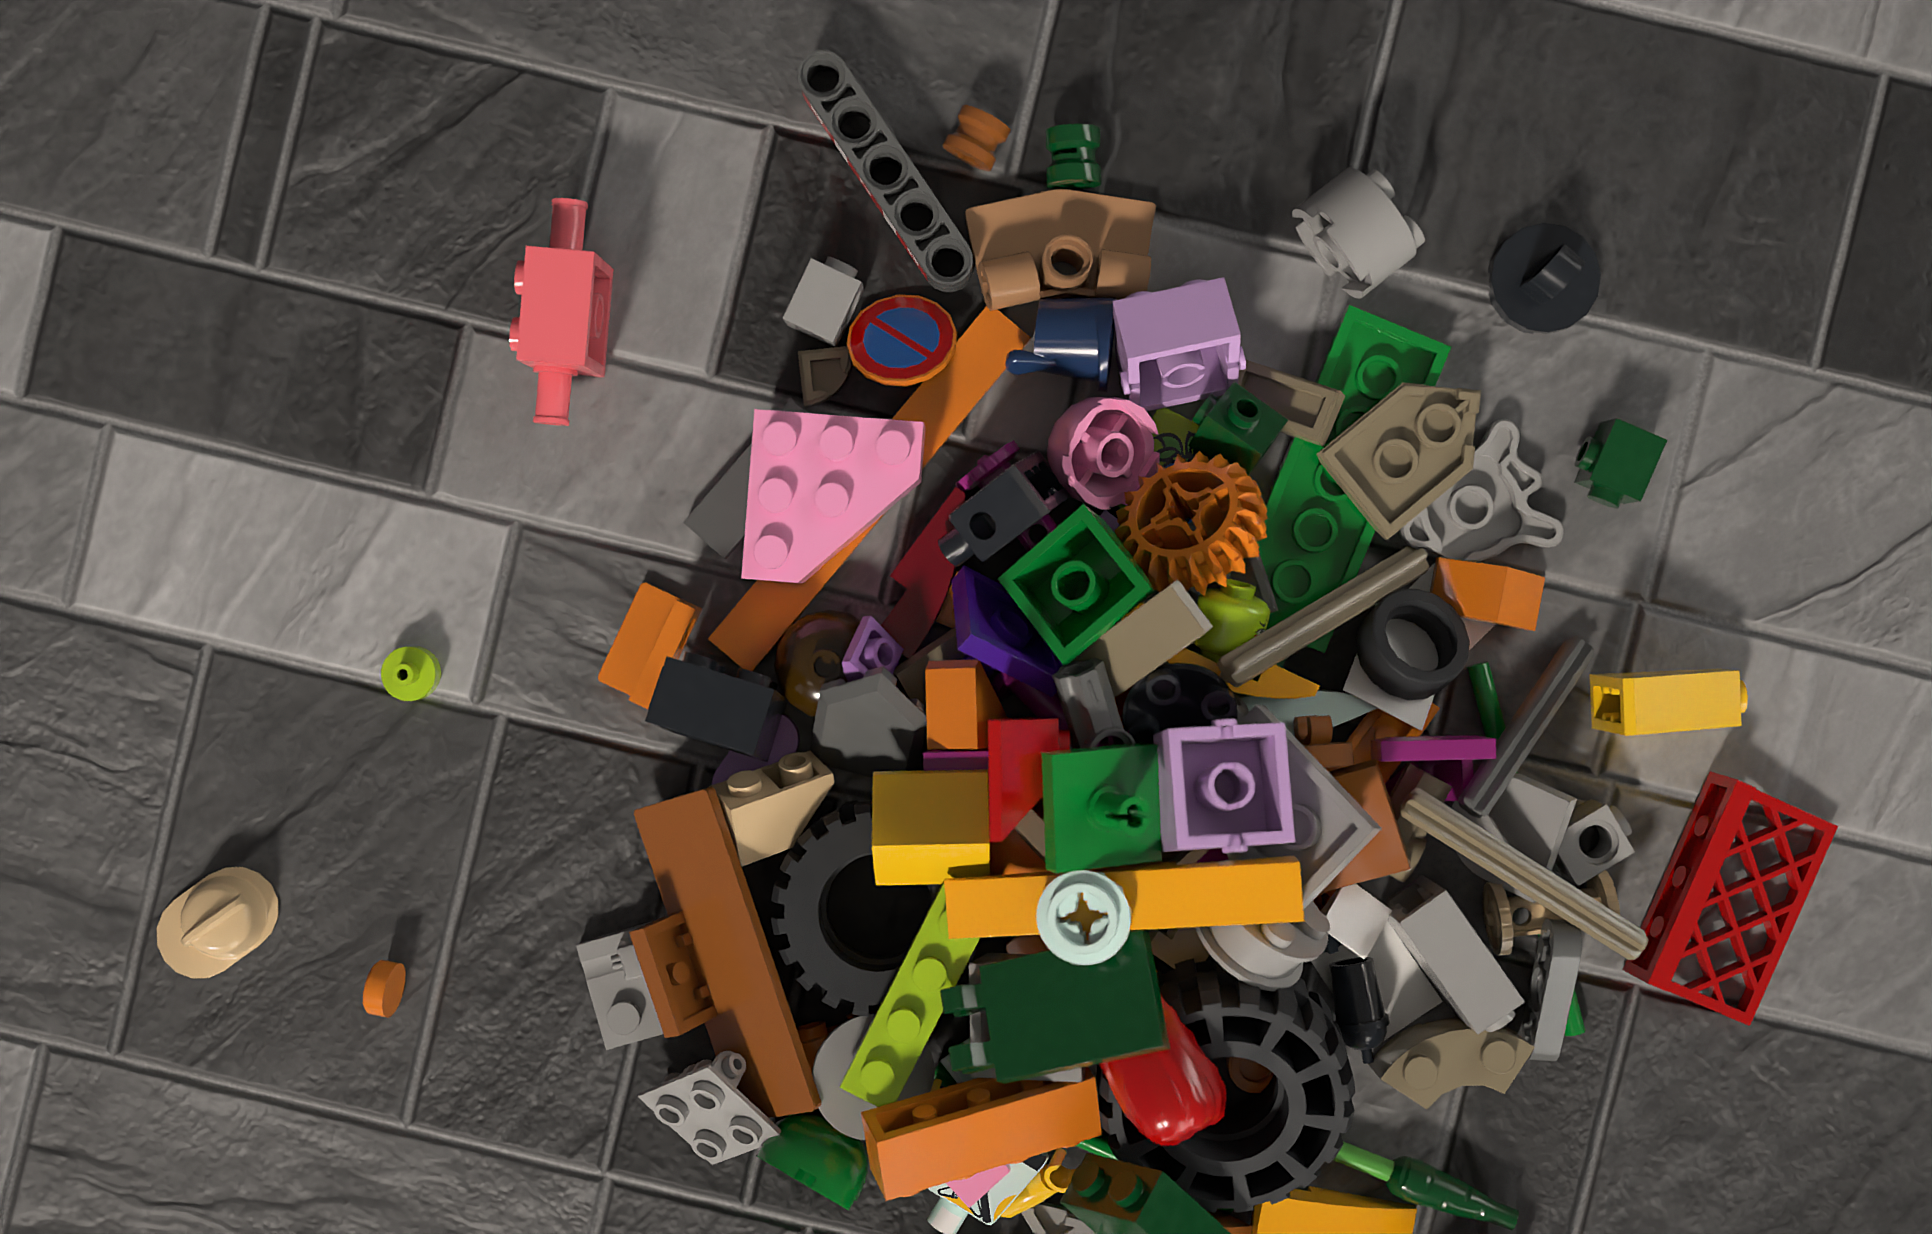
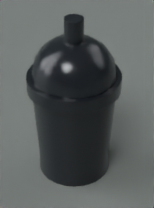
M1357 957L1330 963L1336 1015L1334 1022L1338 1023L1345 1045L1354 1050H1361L1364 1064L1373 1063L1372 1048L1378 1047L1384 1041L1387 1026L1390 1024L1389 1015L1384 1010L1373 958L1366 957L1362 959Z

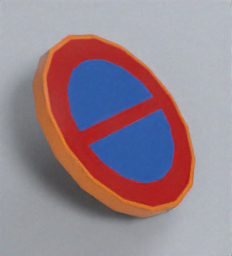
M895 295L877 300L860 311L849 327L847 348L853 366L867 379L885 386H910L927 381L945 369L955 354L957 332L951 315L937 302L919 295Z

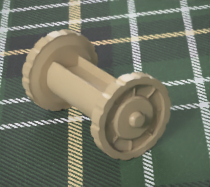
M1604 870L1587 880V888L1579 889L1620 915L1617 892L1608 871ZM1488 882L1484 885L1483 911L1486 931L1493 952L1497 956L1511 954L1513 937L1540 934L1545 919L1565 920L1538 902L1533 903L1520 896L1507 897L1502 884ZM1521 907L1526 908L1529 913L1527 921L1523 924H1515L1512 918L1514 911Z

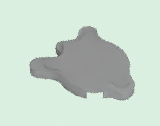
M1508 419L1494 421L1488 427L1481 442L1475 446L1473 469L1399 530L1400 538L1406 546L1414 549H1428L1447 559L1480 562L1499 555L1515 544L1523 543L1547 548L1554 547L1561 542L1564 534L1561 522L1550 515L1532 509L1527 503L1528 495L1541 487L1542 476L1536 469L1522 462L1518 457L1517 448L1520 432L1514 422Z

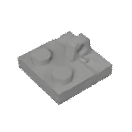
M648 923L581 941L576 945L606 1050L663 1034L629 934L630 931Z

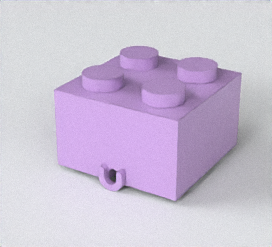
M1224 277L1209 281L1202 279L1191 280L1180 287L1153 293L1140 291L1127 296L1125 299L1113 301L1115 356L1126 400L1145 408L1146 411L1207 399L1211 393L1216 397L1221 396L1233 382L1238 384L1239 370L1246 369V361L1243 348L1240 346V330Z
M1222 719L1212 721L1211 727L1167 729L1153 735L1154 744H1158L1162 852L1222 848V853L1248 851L1247 847L1279 845L1295 842L1285 722L1237 725V719Z

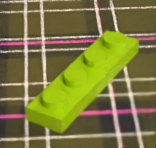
M944 883L933 900L840 1083L839 1088L876 1107L898 1100L943 1012L940 990L956 986L980 937L949 939Z

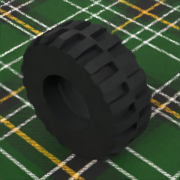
M1194 958L1175 963V969L1163 975L1160 971L1156 972L1162 998L1176 1011L1180 1021L1193 1032L1198 1045L1209 1060L1220 1057L1245 1058L1265 1066L1274 1075L1267 1087L1258 1096L1242 1105L1225 1108L1224 1117L1216 1124L1209 1125L1201 1131H1196L1190 1139L1181 1141L1177 1145L1165 1146L1152 1142L1126 1117L1110 1088L1101 1066L1096 1064L1100 1121L1102 1129L1108 1134V1145L1116 1159L1163 1171L1207 1212H1217V1208H1234V1212L1254 1210L1253 1205L1268 1201L1273 1205L1289 1198L1290 1191L1300 1185L1305 1188L1322 1173L1320 1168L1324 1162L1331 1163L1344 1144L1341 1133H1346L1351 1128L1355 1111L1351 1099L1355 1094L1352 1069L1338 1023L1333 1021L1330 1008L1318 993L1311 991L1308 993L1305 981L1301 978L1289 988H1277L1276 991H1266L1239 980L1225 970L1214 958L1213 960L1196 963Z

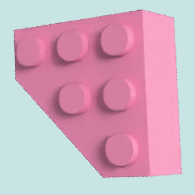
M754 409L741 578L794 583L806 582L825 563L844 547L848 546L876 522L880 516L921 483L926 429L924 422Z

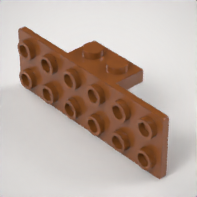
M707 787L636 809L634 817L668 915L630 931L629 934L664 1037L669 1038L682 1035L705 1023L716 1056L724 1051H732L744 1058L746 1070L737 1089L768 1118L811 1112L819 1108L822 1102L715 789Z

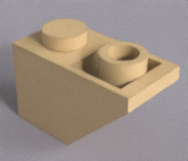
M811 751L785 755L779 762L754 771L737 772L731 775L728 780L709 786L713 787L716 791L741 866L792 848L834 784L833 773Z

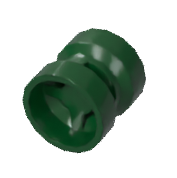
M1063 124L1047 128L1045 131L1046 149L1051 152L1052 163L1046 170L1047 187L1051 189L1082 190L1100 186L1101 166L1095 162V151L1100 147V128L1090 124Z

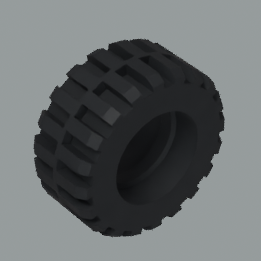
M857 799L842 804L840 808L830 813L826 812L816 819L801 834L787 853L773 888L771 901L774 902V914L771 920L774 935H779L782 944L779 952L785 964H793L799 973L796 980L807 991L814 987L823 994L822 1002L835 1009L839 1003L853 1007L852 1014L869 1017L870 1010H878L908 949L891 955L864 953L842 940L831 924L828 913V895L833 880L853 860L873 854L872 800L859 802ZM927 884L932 902L942 884ZM975 947V949H974V951H973V953H972V955H971V957H970V959H969V961H968L966 967H969V963L972 962V960H973V958H974V956H975V954H976V947Z

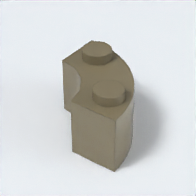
M1454 1016V1018L1437 1020L1423 1025L1418 1023L1407 1028L1389 1040L1374 1055V1062L1368 1065L1381 1080L1425 1109H1428L1442 1094L1461 1086H1486L1505 1094L1535 1049V1046L1506 1026L1493 1032L1484 1030L1478 1035L1461 1019Z

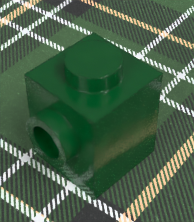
M1233 382L1220 399L1211 393L1199 408L1192 421L1200 427L1188 446L1196 452L1200 451L1208 457L1209 461L1218 454H1221L1224 459L1229 461V464L1238 462L1240 467L1244 468L1249 476L1288 422V419L1239 384Z
M1618 418L1600 422L1594 437L1588 436L1577 453L1575 467L1580 468L1574 483L1590 489L1587 494L1589 499L1611 508L1618 509L1621 503L1641 502L1667 443V439Z

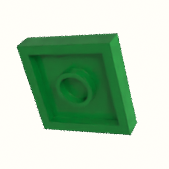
M1144 742L1042 752L1046 870L1054 873H1064L1162 861L1158 744Z

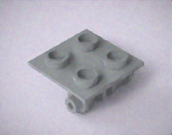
M732 1051L719 1053L714 1061L706 1059L697 1064L690 1065L681 1074L671 1073L664 1077L661 1084L644 1090L638 1095V1098L654 1111L655 1116L661 1122L675 1130L692 1146L693 1151L698 1156L706 1159L712 1165L757 1149L768 1138L778 1136L781 1133V1129L737 1089L746 1070V1062L740 1054Z

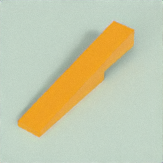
M1295 856L1176 864L1175 861L1087 870L1103 872L1116 885L1123 887L1124 895L1132 910L1130 930L1304 922L1300 862ZM1043 871L945 879L944 888L949 939L1040 935L1036 919L1039 899L1045 888L1056 877L1068 872L1054 873ZM1080 893L1081 898L1078 900L1079 905L1076 911L1060 918L1061 920L1070 919L1071 922H1080L1083 931L1091 932L1092 923L1102 918L1103 915H1108V912L1100 913L1099 910H1090L1087 901L1083 898V893Z

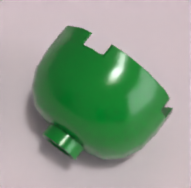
M812 1111L786 1115L777 1121L775 1125L781 1129L780 1135L768 1138L756 1156L849 1211L854 1201H857L868 1176L869 1159L865 1145L859 1139L841 1133L829 1124L823 1115Z

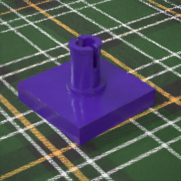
M964 565L952 579L957 648L966 653L960 660H979L988 679L996 670H999L1053 697L1057 691L1052 675L1059 671V667L1063 666L1061 661L1003 585Z

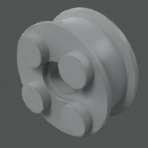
M1312 901L1304 909V922L1195 928L1201 942L1210 955L1230 974L1251 986H1257L1266 991H1276L1277 988L1282 989L1293 986L1302 974L1303 962L1316 959L1325 950L1328 943L1330 923Z

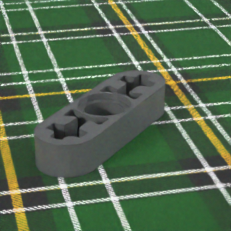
M1545 919L1542 924L1521 1028V1036L1535 1046L1527 1060L1557 1061L1560 1056L1582 953L1581 930L1566 920Z

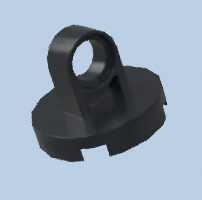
M1540 223L1520 229L1499 245L1488 267V273H1490L1489 286L1491 293L1489 298L1491 305L1504 322L1524 333L1548 334L1565 330L1586 316L1598 297L1601 272L1596 253L1583 236L1563 225Z

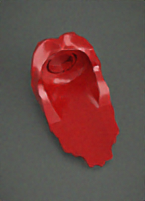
M1161 996L1170 1049L1104 1062L1099 1065L1126 1117L1152 1142L1169 1146L1177 1145L1181 1141L1190 1139L1196 1131H1201L1209 1125L1216 1124L1224 1117L1226 1087L1219 1075L1218 1068L1204 1055L1193 1032L1180 1021L1176 1011Z

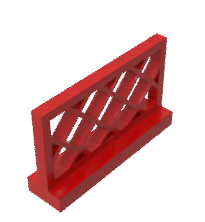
M1710 771L1641 926V929L1645 931L1648 938V944L1638 958L1635 960L1627 959L1622 970L1666 992H1671L1750 1026L1838 826L1761 792L1756 787L1745 782ZM1752 800L1763 806L1769 827L1747 836L1742 819ZM1779 813L1789 818L1781 821ZM1803 824L1816 829L1807 850L1793 856L1785 832ZM1773 838L1781 862L1759 871L1751 847ZM1740 853L1747 876L1724 886L1720 874L1725 858ZM1785 873L1790 886L1786 898L1770 906L1763 882ZM1751 888L1759 911L1736 921L1729 897ZM1717 903L1725 926L1702 936L1697 922L1704 908ZM1763 923L1768 936L1763 950L1748 956L1741 932ZM1729 938L1737 961L1714 971L1707 947ZM1695 953L1703 976L1684 985L1672 981L1680 960ZM1741 973L1746 988L1737 1008L1725 1003L1719 983ZM1708 988L1710 996L1700 993L1699 991Z

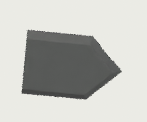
M884 666L865 671L864 678L846 683L843 679L824 683L819 693L810 751L825 766L873 778V772L917 771L927 732L926 707L917 698L909 700L896 687L897 679Z

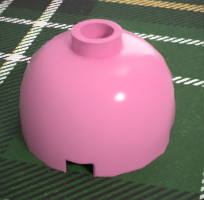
M1088 397L1070 406L1055 422L1048 438L1047 458L1049 465L1058 482L1067 490L1072 498L1101 510L1111 509L1110 507H1115L1119 504L1128 505L1125 504L1124 492L1138 491L1140 489L1138 476L1151 478L1156 473V462L1159 463L1160 453L1154 452V439L1152 435H1158L1156 423L1145 408L1129 400L1117 397Z

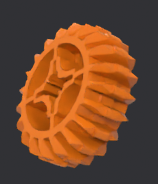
M1199 451L1191 462H1187L1186 459L1177 454L1174 465L1167 468L1156 462V474L1151 478L1138 476L1140 489L1138 491L1124 492L1125 504L1128 505L1116 511L1117 522L1120 526L1114 530L1115 534L1123 542V546L1134 556L1133 559L1142 567L1152 587L1159 593L1176 580L1180 581L1187 592L1191 587H1194L1203 596H1205L1208 584L1216 581L1226 587V575L1232 571L1245 574L1246 564L1243 559L1259 557L1257 541L1267 538V527L1264 523L1268 519L1266 514L1267 507L1260 497L1262 493L1256 481L1247 475L1245 469L1240 467L1238 462L1229 464V461L1224 459L1221 454H1218L1209 461L1208 457ZM1187 518H1190L1192 520L1194 526L1196 527L1195 531H1192L1190 529L1188 523L1186 522Z

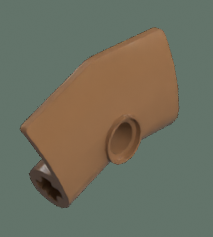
M1053 189L968 208L965 211L966 226L979 282L988 309L993 311L1046 298H1077L1081 296L1088 298H1116V300H1120L1133 293L1147 291L1151 270V256H1148L1156 205L1152 202L1068 189ZM1057 262L1069 263L1075 267L1078 273L1065 276L1058 273L1052 264Z

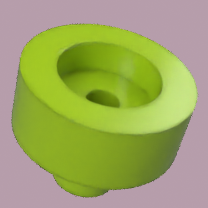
M419 646L401 647L392 651L384 660L381 668V679L385 689L393 697L402 701H415L426 698L435 691L441 679V668L437 658L429 650Z

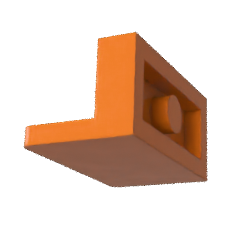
M642 583L598 674V680L630 695L629 701L648 709L666 656L679 660L701 614L702 608L649 583Z

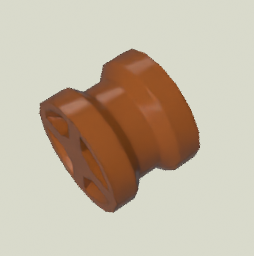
M962 105L958 113L959 125L955 133L947 135L943 148L959 160L989 172L996 162L994 152L998 144L1006 142L1011 129L1002 121L983 110L969 105Z

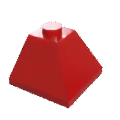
M1058 718L988 719L990 842H1002L1043 796L1042 752L1070 750V731L1059 730Z

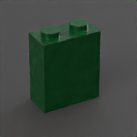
M1086 1153L1080 1166L1073 1173L1071 1182L1060 1201L1061 1204L1096 1234H1231L1163 1171Z

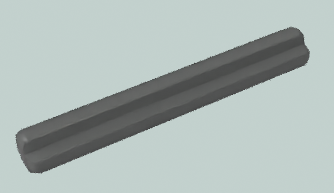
M1573 636L1563 642L1497 740L1496 759H1484L1459 796V806L1471 816L1479 819L1490 813L1594 657V648L1585 643L1582 638Z

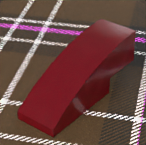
M957 487L954 488L890 575V577L907 588V591L881 626L904 649L902 655L907 659L917 652L931 630L946 599L956 566L950 563L943 555L938 546V539L954 528L950 522L949 515L965 503V493Z

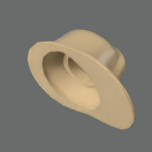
M226 867L206 876L173 900L162 912L157 926V946L164 961L177 973L190 978H210L228 969L260 946L273 932L279 915L278 898L272 884L260 873L245 867Z

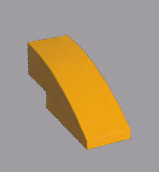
M1308 1186V1191L1294 1189L1290 1191L1289 1198L1271 1205L1270 1201L1254 1205L1250 1225L1253 1226L1251 1234H1413L1417 1208L1415 1205Z

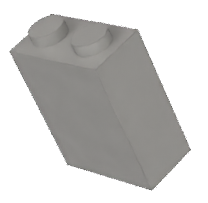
M1421 875L1383 902L1384 905L1392 910L1389 914L1388 922L1450 1010L1479 1035L1484 1030L1487 1032L1496 1031L1514 1018L1516 1014L1514 1009L1525 1001L1444 888Z

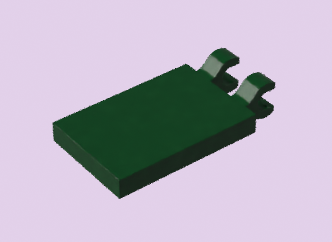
M1146 930L1130 931L1118 952L1109 959L1097 964L1079 965L1070 963L1059 958L1051 950L979 966L981 984L953 986L940 990L943 1013L954 1012V1017H962L986 1011L991 1041L966 1043L949 1047L951 1068L954 1072L962 1070L963 1074H970L995 1068L997 1082L1010 1083L1170 1049L1150 936Z

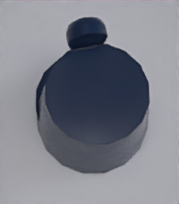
M1116 298L1040 299L1036 319L1034 353L1024 350L1010 351L1005 361L1007 371L1014 375L1039 371L1095 382L1097 391L1107 392L1114 341L1113 301Z

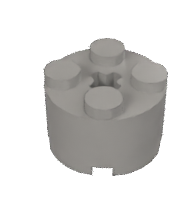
M1348 167L1292 211V216L1303 218L1304 221L1296 227V230L1305 247L1322 270L1329 277L1337 271L1340 272L1349 281L1341 289L1352 297L1361 299L1415 257L1417 248L1425 242V238L1418 225L1406 215L1402 217L1392 203L1391 199L1395 196L1394 190L1379 171L1374 169L1365 175L1355 168Z

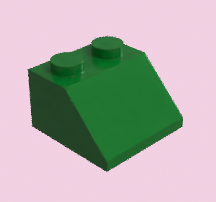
M1085 504L998 578L1061 663L1066 666L1155 591L1142 567L1133 559L1134 556L1123 546V542L1112 528Z

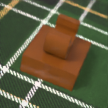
M1330 715L1294 717L1293 729L1295 738L1324 768L1354 765L1352 743L1331 742L1333 726Z

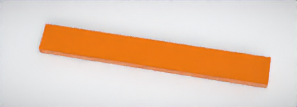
M987 306L956 342L955 354L945 369L929 380L922 382L891 419L924 422L926 429L922 470L1006 371L1005 361L1007 354L1013 350H1023L1031 341L1029 335L999 310L990 311ZM887 511L848 546L844 547L825 563L806 582L757 580L710 635L708 640L740 667L754 671L783 637L789 626L794 624Z

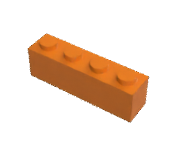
M1086 1067L1083 1082L1019 1080L1001 1083L997 1082L996 1078H975L861 1112L870 1170L886 1201L898 1197L913 1196L921 1190L953 1180H965L976 1173L1006 1164L1021 1163L1029 1157L1058 1148L1073 1147L1081 1141L1102 1135L1096 1079L1088 1067Z

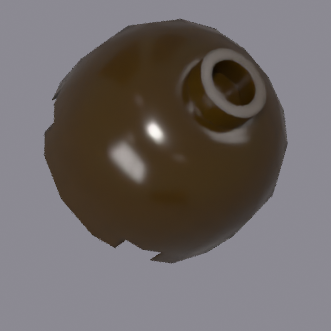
M824 610L806 614L789 626L777 645L774 669L778 687L791 705L805 714L815 717L822 684L838 679H843L848 683L844 674L842 660L861 620L850 613Z

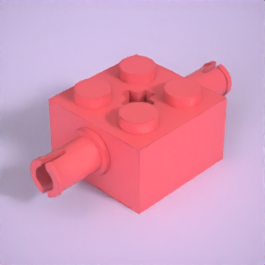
M553 198L549 248L526 246L525 261L519 260L516 264L514 287L516 294L522 295L520 317H513L511 321L509 342L511 350L517 351L516 360L533 368V372L539 373L536 410L533 422L546 425L569 426L570 420H568L572 377H578V375L605 377L614 269L594 251H583L586 210H588L587 202L570 198Z

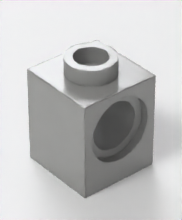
M828 257L825 264L811 258L783 316L787 326L829 346L838 347L864 292L862 282L854 279L858 271L832 257Z
M1592 799L1573 809L1554 863L1562 879L1579 886L1635 853L1627 839V836L1632 834V830L1620 810L1614 805L1608 807L1607 804ZM1595 825L1599 833L1598 844L1593 850L1583 853L1579 847L1580 834L1585 828Z

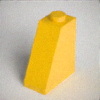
M1697 669L1589 674L1592 729L1624 736L1742 726L1741 713L1746 711L1748 703L1746 685L1740 680L1739 670Z

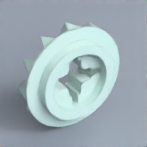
M1080 870L1056 877L1045 888L1038 902L1036 919L1042 940L1055 955L1070 963L1091 965L1109 959L1122 947L1129 935L1132 910L1124 895L1123 887L1116 885L1103 872ZM1080 893H1083V898L1087 901L1090 910H1099L1100 913L1108 912V915H1103L1102 918L1092 923L1089 940H1087L1086 931L1082 930L1080 922H1071L1070 919L1061 920L1060 918L1076 911L1079 905L1078 900L1081 898Z

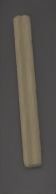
M1407 546L1219 659L1217 663L1221 672L1219 676L1233 687L1243 685L1373 606L1384 597L1427 573L1430 567L1426 560L1427 552L1423 548L1414 549Z
M1413 788L1404 798L1400 806L1402 817L1569 923L1580 928V930L1628 960H1635L1646 948L1648 938L1644 930L1420 788Z

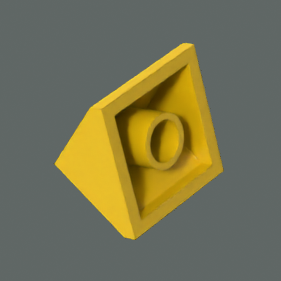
M988 769L873 772L872 852L876 885L943 884L945 879L990 876Z

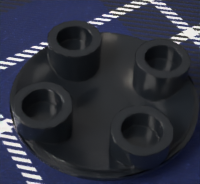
M1174 663L1158 667L1136 682L1127 694L1122 711L1124 730L1133 737L1135 743L1148 742L1154 744L1153 735L1167 729L1211 727L1212 721L1238 719L1237 703L1229 685L1215 672L1189 663Z

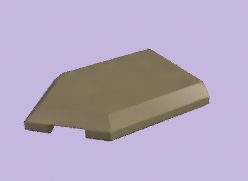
M1401 383L1316 454L1323 467L1375 531L1385 540L1392 537L1473 469L1475 455L1473 441L1476 413H1479L1481 390Z

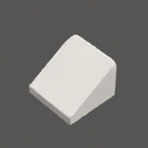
M1353 884L1337 888L1321 912L1330 923L1328 934L1362 959H1365L1372 950L1392 910L1360 886Z

